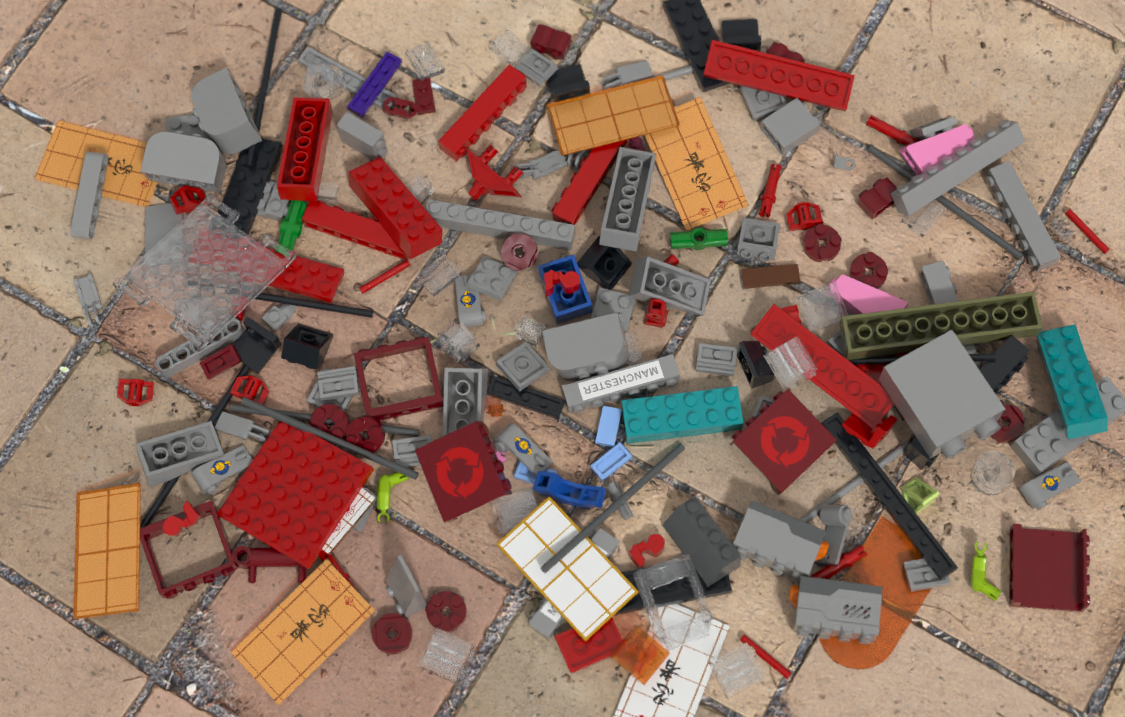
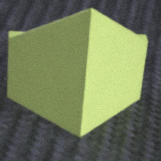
M917 477L901 487L902 496L916 514L935 502L939 496L937 490Z

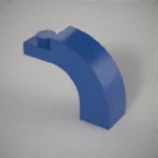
M544 471L537 472L533 487L534 491L547 498L550 497L554 501L585 509L590 507L602 508L607 490L600 486L570 482L554 472Z

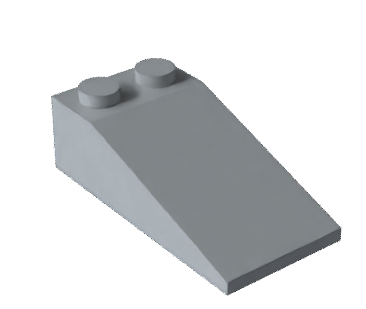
M182 201L178 202L179 206H183ZM171 203L145 207L146 264L152 276L189 270L184 213L176 215Z
M646 256L635 261L629 296L648 303L650 299H659L666 302V307L704 316L711 280Z
M445 368L443 436L475 421H483L484 424L488 369Z
M212 421L136 443L137 455L149 487L170 481L224 455Z
M397 556L386 579L389 584L386 589L391 598L396 597L398 603L395 606L400 615L404 613L408 618L425 609L427 603L402 556Z

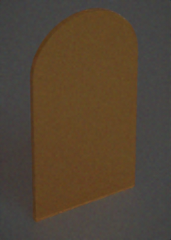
M881 517L863 545L867 556L853 563V566L847 570L841 580L883 587L878 637L870 645L859 644L858 639H850V642H841L835 636H830V639L819 638L827 655L837 664L850 669H869L885 661L894 650L932 589L910 592L903 563L924 558L901 528Z

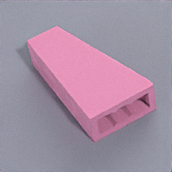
M964 124L899 149V152L915 175H921L926 172L928 167L937 165L944 157L956 153L955 151L958 148L970 144V141L975 139L973 130Z
M843 274L838 279L834 278L829 284L830 290L828 295L854 315L907 308L908 305L906 301Z

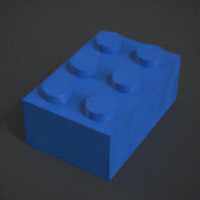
M574 254L538 266V274L544 291V273L550 270L555 272L562 271L563 275L569 271H574L580 277V287L576 292L567 294L559 284H555L554 293L547 296L556 324L593 312L592 302Z

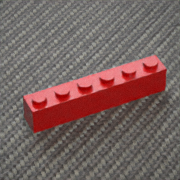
M509 64L438 141L440 150L455 161L460 157L463 158L467 153V148L472 144L475 145L480 135L490 129L492 122L502 116L503 110L513 104L515 97L525 91L527 87L526 76Z
M628 139L589 150L587 159L584 158L580 163V170L571 177V184L562 191L559 203L556 202L552 207L551 212L554 221L576 225L617 160L619 148H624Z
M320 200L309 201L302 217L305 227L404 260L409 259L376 219L361 217L356 212H346L338 206H328Z

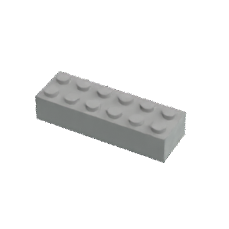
M623 147L619 148L599 245L637 251L656 153Z
M1106 376L1097 382L1096 385L1108 417L1109 426L1125 414V397ZM1056 411L1015 440L1011 449L1036 478L1096 434L1067 439L1059 411Z

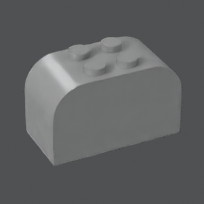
M226 67L200 80L194 86L191 99L195 108L192 110L197 119H200L198 124L202 132L206 131L207 138L213 141L221 152L235 154L262 141L240 87Z
M174 131V133L159 132L154 134L146 144L140 172L149 181L178 186L188 185L202 188V190L221 193L226 160L216 144L209 139L203 138L204 136L192 134L190 136L185 135L182 131Z
M617 312L542 331L548 360L557 374L566 380H584L591 378V376L618 370L628 359L629 350L625 331Z

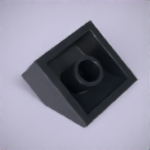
M598 236L577 262V265L588 278L604 289L612 290L632 265V262L620 248L599 245L600 236Z
M298 323L284 338L281 359H285L290 363L304 365L309 369H317L324 362L333 339V334Z
M759 341L739 342L737 357L751 389L772 382L776 372L773 364L767 360L768 353L765 346H761Z

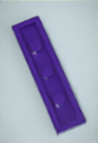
M386 51L348 104L347 110L363 118L402 64V59Z

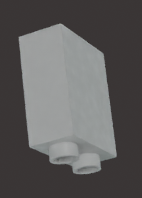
M953 330L948 331L883 368L879 381L930 459L941 452L946 459H950L967 448L963 441L976 433L980 440H984L1001 429L997 421L1005 408Z

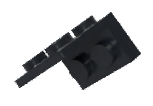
M757 19L723 20L721 22L724 43L760 51L762 40L758 31Z
M581 64L557 69L548 79L555 105L590 96V85L588 80L585 79Z
M247 316L243 321L246 330L234 345L242 359L241 363L259 373L281 346V342L276 335Z

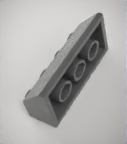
M696 496L680 505L664 522L663 528L707 587L741 567L740 554Z

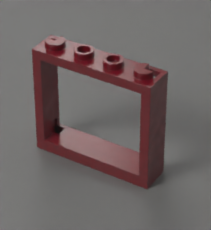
M420 336L412 341L402 340L394 345L388 346L384 344L379 345L375 349H361L354 353L366 415L373 416L382 421L444 407L429 337ZM426 348L435 395L371 409L362 362Z
M212 500L194 508L201 516L200 519L212 515L229 563L172 586L166 587L150 541V539L164 534L163 523L167 518L140 528V540L159 595L164 599L174 598L178 596L179 592L194 590L199 584L211 583L216 580V577L231 575L234 573V570L239 569L232 559L233 552L221 518L218 516L217 507ZM183 511L173 516L185 519L187 514Z

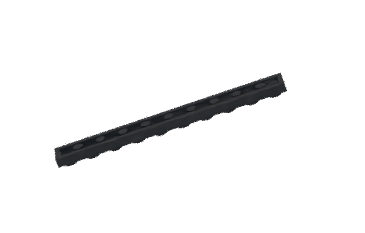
M837 412L824 420L821 424L837 440L835 444L937 577L943 580L958 569L957 565L856 436L850 435L841 426L844 420Z

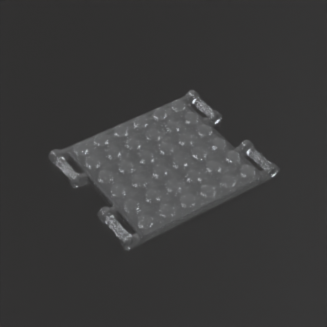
M209 193L201 204L121 277H117L113 282V286L118 290L121 289L136 300L140 307H145L153 299L178 318L170 324V329L174 332H179L191 341L195 348L202 350L295 260L297 253L285 248L274 240L273 236L269 233L264 234L259 242L254 240L234 225L240 217V212L232 210L218 200L215 194ZM213 204L229 217L225 219L211 209L210 206ZM270 245L275 250L284 255L285 258L282 260L280 257H278L273 252L268 250L266 246ZM130 282L132 285H134L136 288L142 291L145 295L139 294L126 283ZM183 325H188L202 337L198 338L196 335H194L192 332L186 329Z

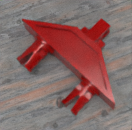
M491 144L480 156H476L467 148L472 176L475 179L472 184L473 187L468 192L470 197L475 201L487 193L490 195L521 197L518 191L513 188V184L524 174L517 166H514L505 178H501L488 166V162L498 154V151Z

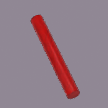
M1071 209L1065 213L1103 254L1110 250Z
M406 259L359 287V290L362 294L366 293L411 266L409 261Z
M744 634L740 638L743 644L786 679L790 677L792 673L748 636Z

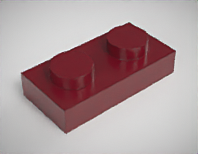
M430 77L412 80L418 115L435 113L436 109Z
M231 344L199 363L207 379L211 380L241 363L242 359L235 345Z

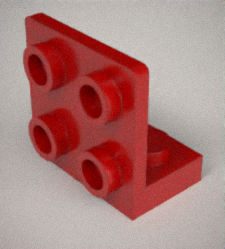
M852 414L841 426L845 428L847 433L860 439L865 446L874 449L887 436L898 419L891 415L887 419L883 418L879 424L872 428L855 414Z

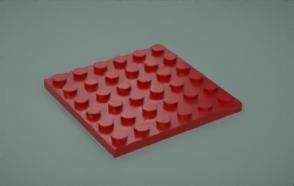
M279 421L217 513L220 518L305 568L310 569L327 540L374 471V468L312 433L302 431Z

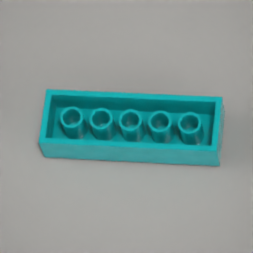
M1076 325L1040 332L1037 336V347L1067 439L1108 431V417Z
M738 386L622 400L627 444L737 431L743 428Z

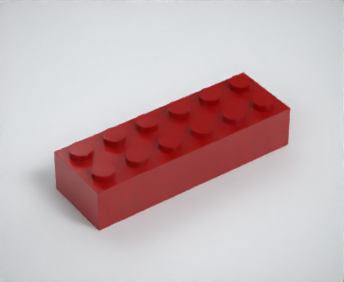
M293 97L277 182L280 200H318L333 114L330 99Z
M381 157L349 171V187L410 259L442 244L443 229Z

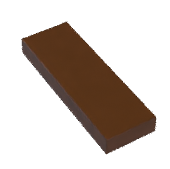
M798 264L741 269L743 289L800 284Z

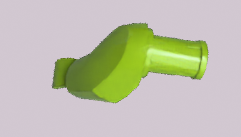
M395 472L390 475L383 474L379 477L376 492L377 509H380L377 517L379 524L380 516L386 517V524L389 521L386 509H390V497L393 486L407 481L408 476Z
M977 541L974 547L978 553L974 554L971 567V587L975 592H982L993 601H996L1002 590L987 582L986 579L987 555L984 552L987 550L988 544L985 542V548L980 550L978 548L979 541Z

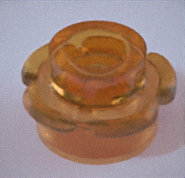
M503 404L488 406L487 414H491V417L503 416L502 412H505Z

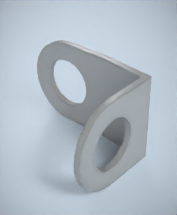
M836 152L834 168L852 170L855 168V161L851 158L837 156ZM851 161L853 165L852 167H847L845 163Z

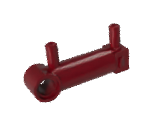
M242 545L235 548L232 553V559L238 567L249 569V583H256L257 567H297L298 583L306 581V568L273 548H248ZM242 554H248V558L245 561H239Z

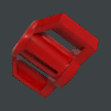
M188 185L182 186L170 197V203L176 215L185 212L193 213L199 208L208 206V200L202 188ZM192 193H197L200 201L195 200ZM177 196L180 197L183 206H179L176 199Z
M798 203L786 214L791 232L806 230L817 224H823L819 205L812 203ZM809 207L814 208L817 219L812 220ZM795 211L799 220L798 224H794L792 216ZM802 211L805 213L806 220H804Z
M249 375L237 377L230 394L241 400L243 397H246L264 405L269 390L262 380ZM248 380L243 392H238L242 381ZM260 385H262L264 390L258 401L254 398Z
M119 378L117 397L129 406H142L152 401L154 382L141 379ZM124 385L129 386L128 400L123 397ZM143 387H148L147 398L141 401ZM135 388H137L136 398L134 399V391Z

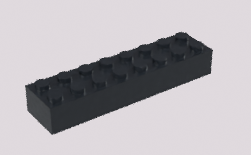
M1013 335L995 352L996 361H987L979 369L996 396L1000 392L999 390L1010 382L1012 376L1018 373L1029 359L1027 354L1030 350ZM917 438L909 444L904 453L921 470L925 466L929 468L939 456L938 454L930 459Z

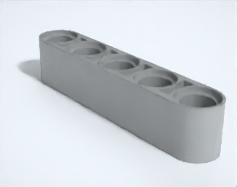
M86 152L71 224V236L73 238L92 239L94 236L108 165L106 153Z
M230 318L159 356L156 360V367L163 376L171 377L236 342L244 333V328L238 319ZM238 327L236 331L230 332L231 328ZM216 336H221L218 341H213ZM199 345H204L203 349L197 350V347ZM187 354L185 359H180L181 355ZM166 363H170V366L168 368L163 369V366Z

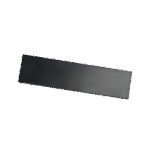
M493 376L487 390V395L558 420L565 405V400L528 387L519 391L510 381Z

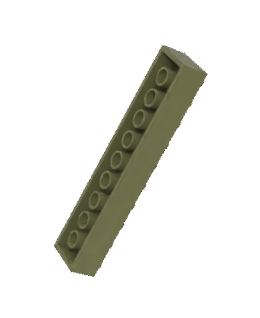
M1035 291L842 316L839 323L845 358L847 360L912 352L950 330H953L962 345L1008 340L1011 335L1015 338L1038 336L1043 328Z

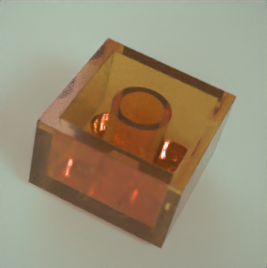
M634 625L609 657L635 680L645 685L670 653L643 629Z

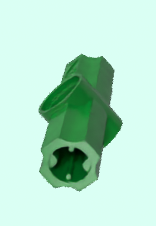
M291 200L286 218L281 223L276 253L281 252L288 256L292 255L296 240L299 239L302 232V217L307 208V203L300 200Z
M695 228L693 231L670 232L671 250L688 248L703 250L705 247L728 246L727 229L705 230L703 228ZM701 237L703 240L696 241L694 238Z

